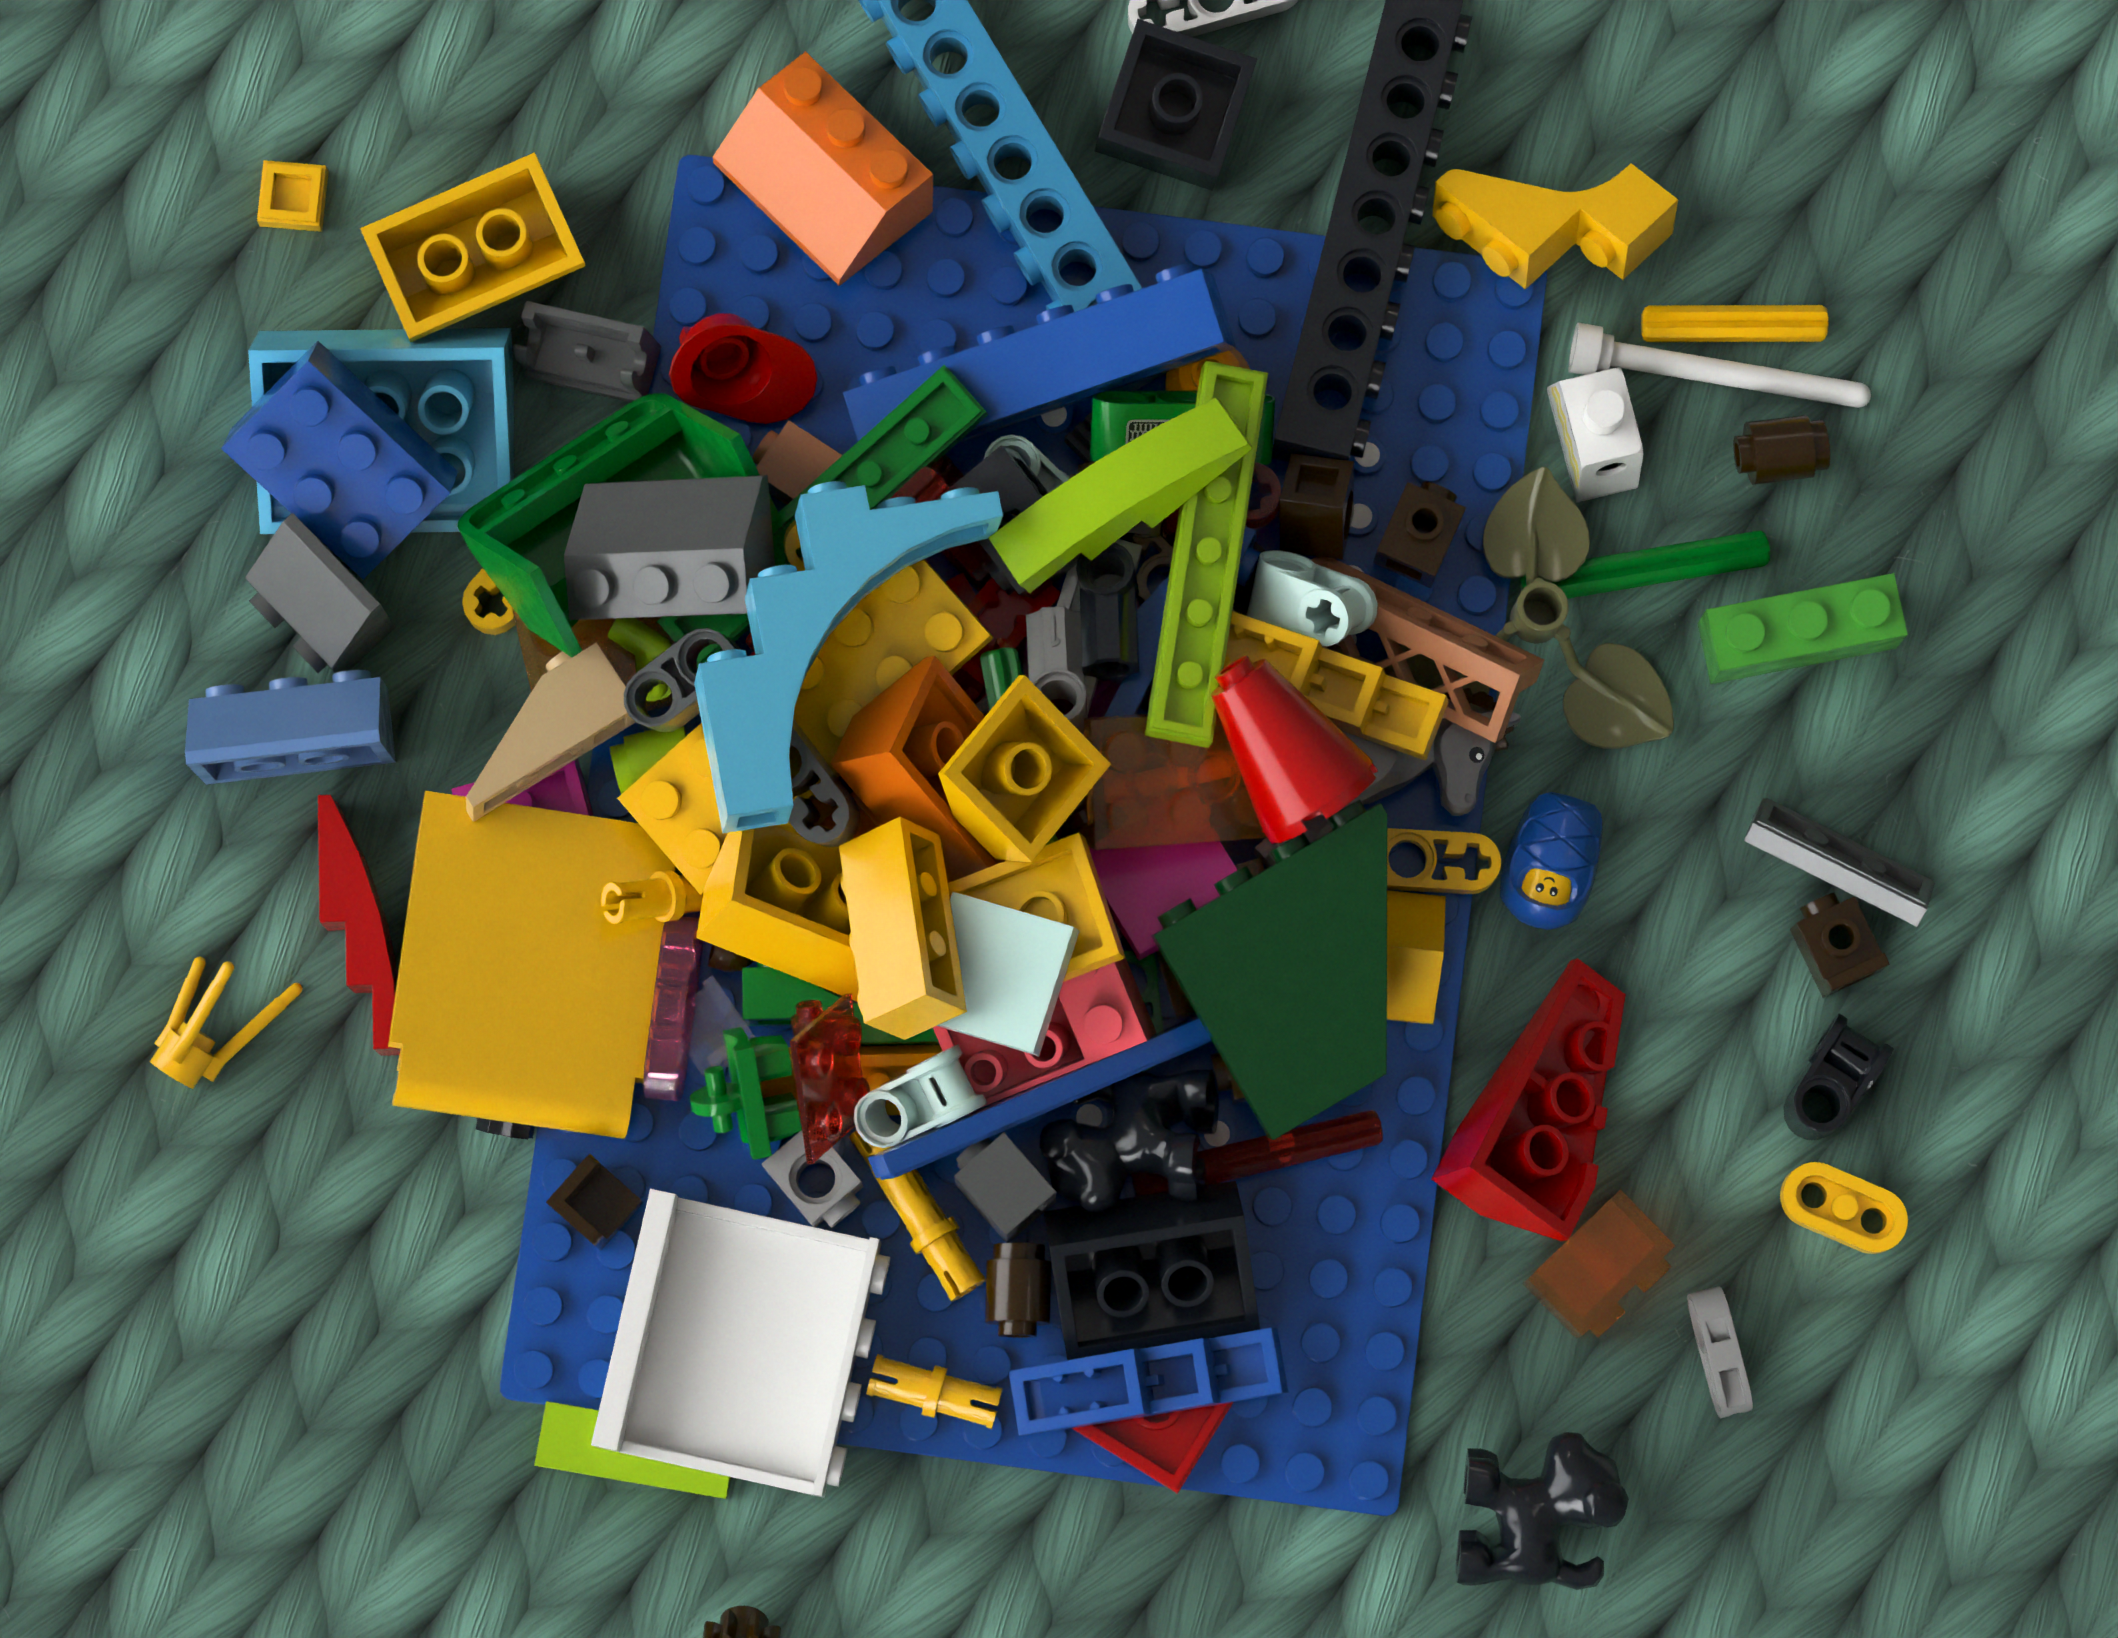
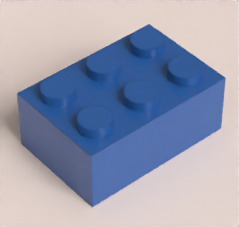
M319 341L231 428L221 448L290 513L293 512L316 537L362 579L451 493L458 471Z

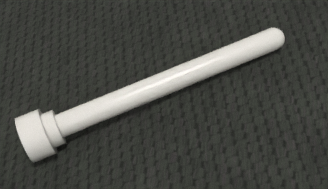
M1577 323L1571 344L1568 367L1570 373L1587 375L1596 373V371L1609 370L1611 366L1856 408L1864 407L1871 399L1869 387L1860 382L1615 342L1614 335L1603 333L1602 326Z

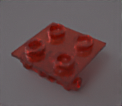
M844 994L827 1010H822V1004L819 1000L801 1001L795 1005L796 1014L791 1017L794 1038L790 1040L807 1164H814L855 1127V1107L859 1099L870 1092L868 1081L862 1075L859 1053L862 1043V1027L859 1019L854 1016L852 994Z

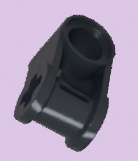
M1840 1013L1834 1018L1808 1059L1809 1064L1787 1096L1784 1104V1119L1788 1128L1796 1136L1806 1140L1825 1138L1848 1119L1859 1099L1874 1083L1894 1050L1893 1047L1886 1043L1878 1046L1848 1027V1018ZM1806 1093L1821 1094L1829 1101L1832 1107V1116L1829 1122L1817 1123L1806 1116L1802 1104Z

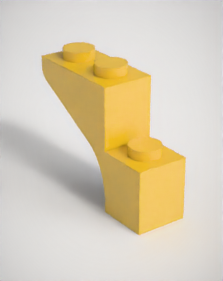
M1632 163L1611 180L1597 187L1575 192L1557 191L1465 170L1453 169L1447 171L1435 181L1432 216L1449 237L1455 240L1462 239L1480 253L1492 271L1502 277L1509 276L1521 287L1527 289L1575 244L1580 246L1583 254L1594 265L1602 268L1607 267L1624 280L1673 234L1678 199Z

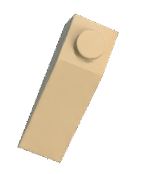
M597 642L574 657H570L562 651L546 664L545 667L548 672L540 677L466 796V812L473 822L636 723L628 715L624 706L623 694L626 686Z

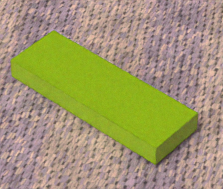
M546 1401L534 1466L722 1499L728 1498L731 1477L594 1447L591 1443L599 1410Z

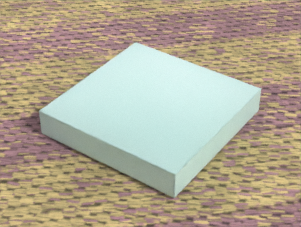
M952 892L950 902L967 1012L937 1026L1039 1056L1079 930L1067 924Z

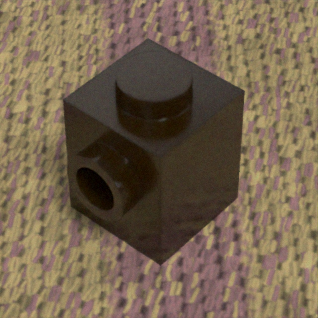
M1423 481L1421 486L1418 487L1407 482L1378 546L1373 563L1431 588L1462 521L1466 507L1455 503L1457 499L1456 494L1438 484Z

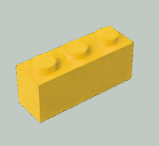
M898 817L840 845L841 887L847 901L851 929L849 944L855 958L859 986L857 1001L864 1023L906 1040L967 1012L941 836L907 819Z

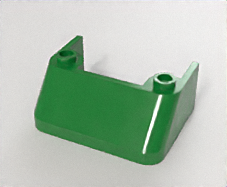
M653 393L630 402L472 506L459 519L458 529L471 553L528 629L570 657H574L583 650L571 629L578 620H569L564 553L585 484L752 476L760 474L740 433L668 394ZM770 496L771 521L773 523L781 517Z

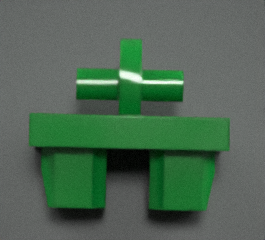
M742 1027L723 1030L731 1083H726L722 1066L706 1068L704 1070L706 1086L694 1091L690 1095L692 1112L699 1116L712 1117L714 1132L726 1133L733 1129L731 1113L736 1112L740 1139L743 1143L749 1144L751 1158L757 1160L772 1156L770 1142L784 1139L802 1131L799 1109L792 1092L762 1098L760 1082L792 1075L788 1045L782 1035L760 1036L749 1039Z

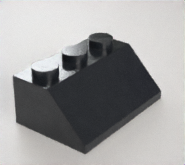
M1236 1181L1205 1185L1204 1194L1199 1202L1177 1200L1167 1191L1119 1199L1116 1206L1102 1212H1088L1082 1205L1044 1211L1067 1360L1260 1330L1245 1218Z

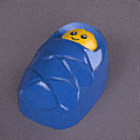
M1548 792L1539 795L1525 810L1509 845L1503 863L1500 883V897L1520 922L1535 928L1551 930L1571 924L1578 919L1590 896L1601 850L1603 823L1601 813L1594 804L1572 796Z

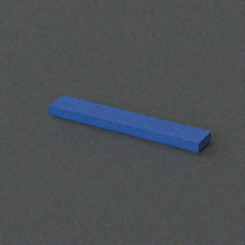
M1194 1016L1155 1033L1144 1043L999 1100L940 1128L929 1130L867 1158L876 1178L881 1180L896 1178L1212 1040L1198 1016Z

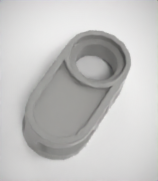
M1717 1286L1689 1293L1687 1295L1689 1314L1710 1395L1718 1417L1721 1419L1736 1413L1752 1411L1751 1390L1732 1316L1722 1288Z

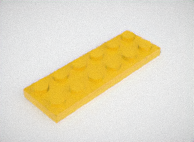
M923 559L902 569L861 599L829 635L804 678L794 708L793 718L836 776L839 777L840 775L830 763L853 715L924 658L936 656L952 676L994 637L926 559ZM701 722L617 799L696 891L703 895L705 883L728 833H722ZM790 747L789 752L791 779L799 773L802 765L801 755L795 747ZM811 790L799 795L811 801L816 798Z

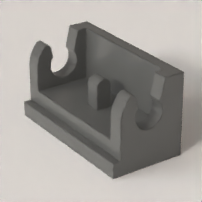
M530 301L525 302L521 318L524 325L529 327V338L526 346L515 345L514 354L516 361L526 370L524 376L528 380L625 402H632L648 395L662 346L645 327Z

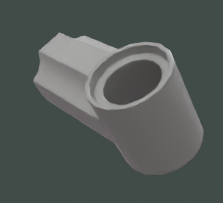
M1065 606L1042 607L1037 612L1026 614L1028 679L1050 701L1064 699L1072 703L1074 708L1064 716L1083 734L1087 727L1088 710L1085 676L1082 671L1080 611L1069 610Z

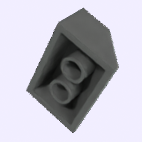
M768 475L585 484L564 553L569 620L747 613L745 595L750 578H756L760 571L775 566Z

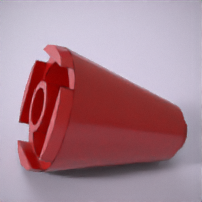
M1246 655L1230 663L1216 674L1215 679L1219 686L1212 692L1211 697L1262 831L1271 844L1282 843L1308 831L1302 820L1304 822L1309 821L1321 814L1328 819L1357 798L1374 782L1376 777L1373 773L1378 772V769L1372 759L1266 659L1252 663Z

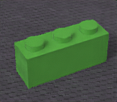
M1894 573L1706 609L1697 623L1710 684L1896 649L1908 635Z

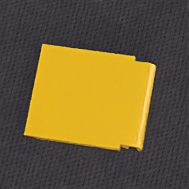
M425 791L388 1047L401 1049L397 1065L398 1078L392 1106L625 1139L630 1121L635 1083L645 1084L649 1077L668 922L662 923L656 920L655 917L628 920L618 924L610 923L603 912L619 909L620 904L601 906V893L603 887L610 882L617 881L621 883L650 879L655 872L666 870L675 872V865L639 823L510 803L500 805L473 822L466 812V797Z

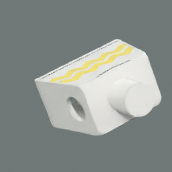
M1617 367L1570 378L1548 386L1547 392L1576 503L1638 488L1644 453L1622 368ZM1618 463L1616 468L1598 471L1606 465Z

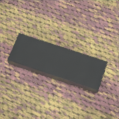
M1762 798L1744 838L1745 842L1918 927L1928 908L1935 885L1933 880L1768 798Z

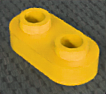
M1821 1162L1805 1163L1792 1170L1786 1176L1781 1186V1205L1790 1220L1799 1226L1867 1254L1885 1252L1896 1246L1906 1233L1908 1215L1899 1197L1882 1187ZM1811 1184L1820 1188L1823 1193V1202L1820 1207L1810 1208L1803 1203L1801 1192L1805 1185ZM1866 1210L1876 1211L1882 1218V1228L1876 1234L1865 1231L1861 1225V1217Z

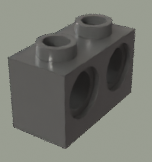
M1004 1132L993 1142L988 1137L970 1145L956 1159L958 1162L957 1166L961 1169L954 1175L956 1187L1005 1243H1010L1056 1202V1191Z

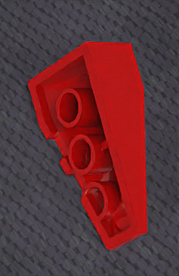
M1580 959L1571 960L1458 1126L1431 1180L1480 1216L1555 1240H1569L1596 1186L1599 1165L1593 1164L1597 1133L1599 1130L1605 1129L1608 1108L1602 1107L1607 1070L1615 1066L1626 994Z

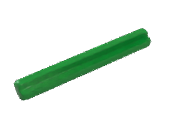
M1758 530L1585 559L1581 567L1572 576L1560 582L1551 583L1561 588L1567 599L1763 567L1770 561V546L1766 533ZM1526 576L1520 577L1522 590L1526 587Z

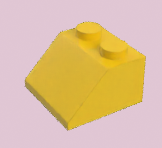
M1019 675L938 774L952 815L995 859L1032 862L1109 768L1111 763L1025 675Z

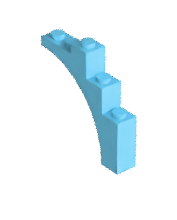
M832 481L815 485L808 490L807 494H800L795 512V521L805 570L797 571L796 566L778 565L760 571L756 578H750L745 595V604L755 655L747 656L746 651L741 649L714 653L707 658L708 662L699 663L694 681L722 833L788 823L794 806L789 759L794 708L804 678L827 638L861 599L902 569L947 548L988 539V537L997 532L1003 517L998 491L980 494L977 488L964 487L944 493L940 500L916 503L913 497H896L879 503L877 509L872 510L869 508L865 485L847 488L844 482Z

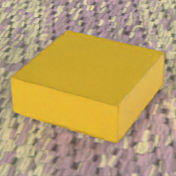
M264 160L257 214L259 226L322 232L329 174L325 165Z

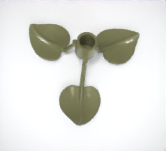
M1547 467L1538 468L1521 478L1506 491L1489 515L1484 528L1483 551L1491 570L1498 576L1508 579L1526 576V587L1521 591L1511 610L1510 622L1506 623L1503 629L1495 636L1507 641L1509 638L1517 635L1522 640L1534 644L1547 642L1553 637L1558 640L1568 669L1578 678L1568 686L1563 695V712L1569 727L1584 742L1603 749H1621L1665 739L1674 730L1671 701L1657 672L1641 654L1621 644L1604 643L1597 646L1591 652L1585 668L1578 661L1570 640L1571 630L1563 624L1569 608L1567 597L1561 588L1551 582H1560L1569 578L1584 563L1589 552V530L1581 511L1562 490L1551 471ZM1399 644L1402 651L1410 649L1406 646ZM1422 654L1406 659L1417 684L1428 689L1444 684L1434 660ZM1392 665L1385 667L1386 669L1395 672ZM1455 671L1458 679L1465 676ZM1478 681L1462 686L1463 689L1470 688L1472 694L1482 691L1489 695L1490 687Z

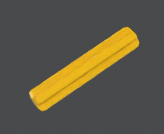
M1648 305L1641 314V334L1646 342H1821L1825 340L1828 334L1829 317L1827 308L1823 305Z

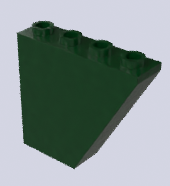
M1359 799L1326 819L1332 828L1328 833L1312 842H1309L1305 833H1302L1270 851L1276 863L1254 876L1248 865L1214 884L1219 893L1218 897L1199 908L1195 906L1191 898L1158 916L1157 918L1163 929L1151 935L1264 1132L1271 1140L1280 1137L1387 1074V813L1381 803L1366 810Z

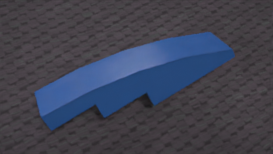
M1272 1327L1209 1339L1200 1338L1144 1349L1117 1351L1009 1371L1019 1436L1288 1393L1278 1328Z

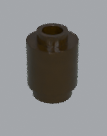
M1807 415L1750 421L1745 422L1743 435L1734 436L1733 452L1737 472L1739 474L1747 473L1752 485L1813 478L1815 471L1828 470L1830 465L1829 437L1825 422L1822 419L1810 421Z
M1036 1243L993 1244V1259L986 1261L985 1323L998 1325L999 1337H1037V1326L1050 1324L1051 1261L1045 1260V1245Z

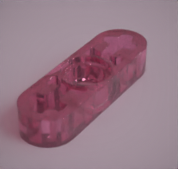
M681 917L676 921L664 922L644 1065V1094L648 1099L680 1101L683 1096L703 953V941L696 938L699 918Z

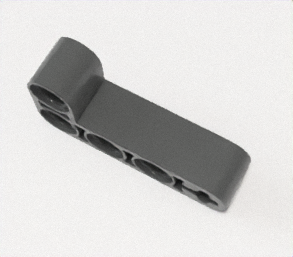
M709 628L696 629L686 634L628 681L623 694L624 706L628 715L638 724L659 732H672L683 727L700 714L694 685L699 653L703 648L711 644H719L723 651L731 649L742 650V648L733 639ZM659 684H667L672 691L673 701L671 707L665 714L659 717H651L646 709L645 700L647 694L653 687ZM793 718L790 747L798 749L802 765L799 773L791 779L793 797H797L793 801L794 806L789 822L804 839L826 847H839L850 841L857 833L860 825V810L854 798ZM811 790L819 801L833 807L838 805L839 808L832 814L833 821L836 823L834 828L830 830L819 825L814 826V823L820 818V813L811 800L799 795Z

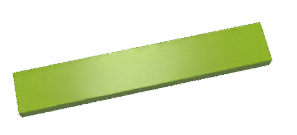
M1205 361L1201 367L1195 407L1211 399H1219L1253 449L1179 508L1145 736L1205 748H1208L1213 743L1217 710L1211 694L1219 686L1215 676L1224 668L1268 378V373L1211 361Z

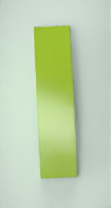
M1217 398L1211 399L1151 429L1099 459L1040 498L988 538L1018 584L1031 593L1080 553L1092 561L1139 522L1143 521L1149 527L1154 528L1252 450L1253 447L1222 402Z

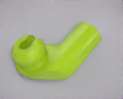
M617 618L607 636L610 640L635 655L636 673L673 645L669 639L637 618ZM659 684L648 692L646 701L655 702L669 697L672 691L667 684Z

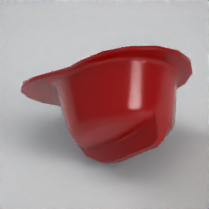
M717 313L701 319L692 327L682 328L679 336L681 346L673 356L669 375L674 392L683 402L700 409L714 411L747 422L768 424L790 418L803 410L813 397L818 379L814 360L803 346L794 341L757 329L747 319L732 313Z

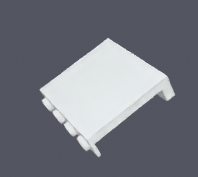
M650 1189L591 1445L597 1448L825 1498L827 1485L839 1487L844 1470L847 1448L836 1446L842 1420L854 1422L862 1384L851 1382L856 1356L868 1359L874 1336L876 1320L865 1318L870 1293L882 1295L887 1278L890 1257L879 1254L881 1248L880 1239L873 1237L865 1239L683 1199L673 1193Z

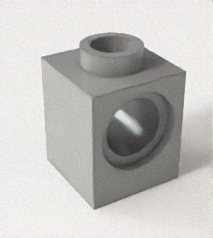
M812 1122L761 1164L812 1227H817L825 1220L832 1228L853 1212L861 1203L855 1196L863 1188L861 1180ZM815 1163L825 1164L835 1173V1184L832 1190L827 1195L819 1198L808 1197L799 1189L800 1174L807 1166Z

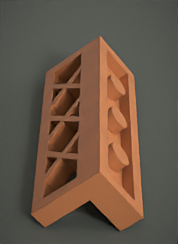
M1316 556L1311 559V561L1320 566L1359 578L1373 590L1378 603L1377 616L1374 623L1368 629L1379 634L1388 657L1374 663L1360 656L1352 635L1345 637L1339 642V645L1322 646L1323 648L1382 667L1386 675L1418 686L1421 685L1415 682L1406 659L1422 654L1435 661L1444 682L1443 685L1430 690L1442 694L1448 692L1451 700L1448 699L1449 702L1443 718L1494 743L1503 738L1519 693L1537 682L1544 659L1334 558ZM1399 644L1406 646L1410 649L1402 651ZM1392 665L1395 672L1388 670L1385 667ZM1455 671L1465 676L1458 679ZM1478 681L1500 692L1491 719L1471 709L1462 686Z

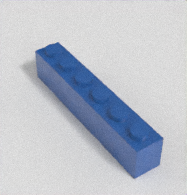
M1191 263L1177 265L1155 275L1157 284L1134 291L1132 284L1113 287L1098 293L1095 296L1098 304L1076 312H1074L1072 305L1052 308L1036 316L1038 323L1036 326L1014 332V328L1011 325L986 331L976 337L978 346L955 353L954 346H946L928 351L917 357L920 366L900 373L896 372L894 366L865 373L858 378L861 386L843 392L857 440L859 441L944 364L989 414L958 442L960 443L1092 398L1093 394L1098 392L1112 391L1235 349L1236 344L1215 277L1202 268L1194 271Z

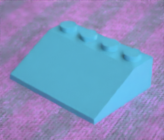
M511 328L441 329L413 342H410L405 329L258 331L248 350L252 407L319 341L458 471L451 493L411 533L460 532L458 521L468 509L514 479V381ZM257 482L260 534H275L281 523L291 513Z

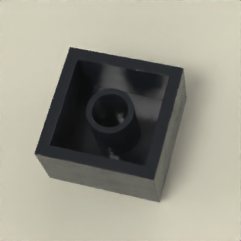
M1137 19L1094 151L1213 191L1257 58Z

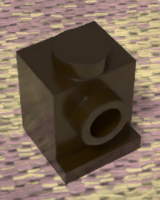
M1835 892L1818 898L1800 908L1805 919L1797 922L1790 928L1822 998L1871 977L1890 965L1885 953L1881 952L1855 896L1841 903ZM1839 927L1847 931L1850 937V945L1847 949L1840 950L1831 945L1828 935L1832 928Z

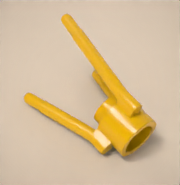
M196 957L187 978H185L167 1025L154 1043L159 1048L151 1058L150 1063L191 1089L195 1087L201 1076L214 1082L223 1066L301 994L302 985L300 983H293L213 1055L210 1051L216 1042L201 1032L200 1029L233 973L234 964L229 961L222 964L190 1020L186 1023L184 1019L206 966V960L203 957Z

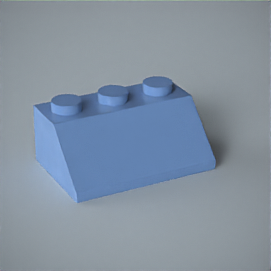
M348 670L333 674V683L308 685L306 678L288 677L270 681L269 690L244 693V686L219 685L207 688L205 690L206 697L189 699L185 744L186 765L207 785L396 763L388 687L381 677L371 678V672L368 670Z

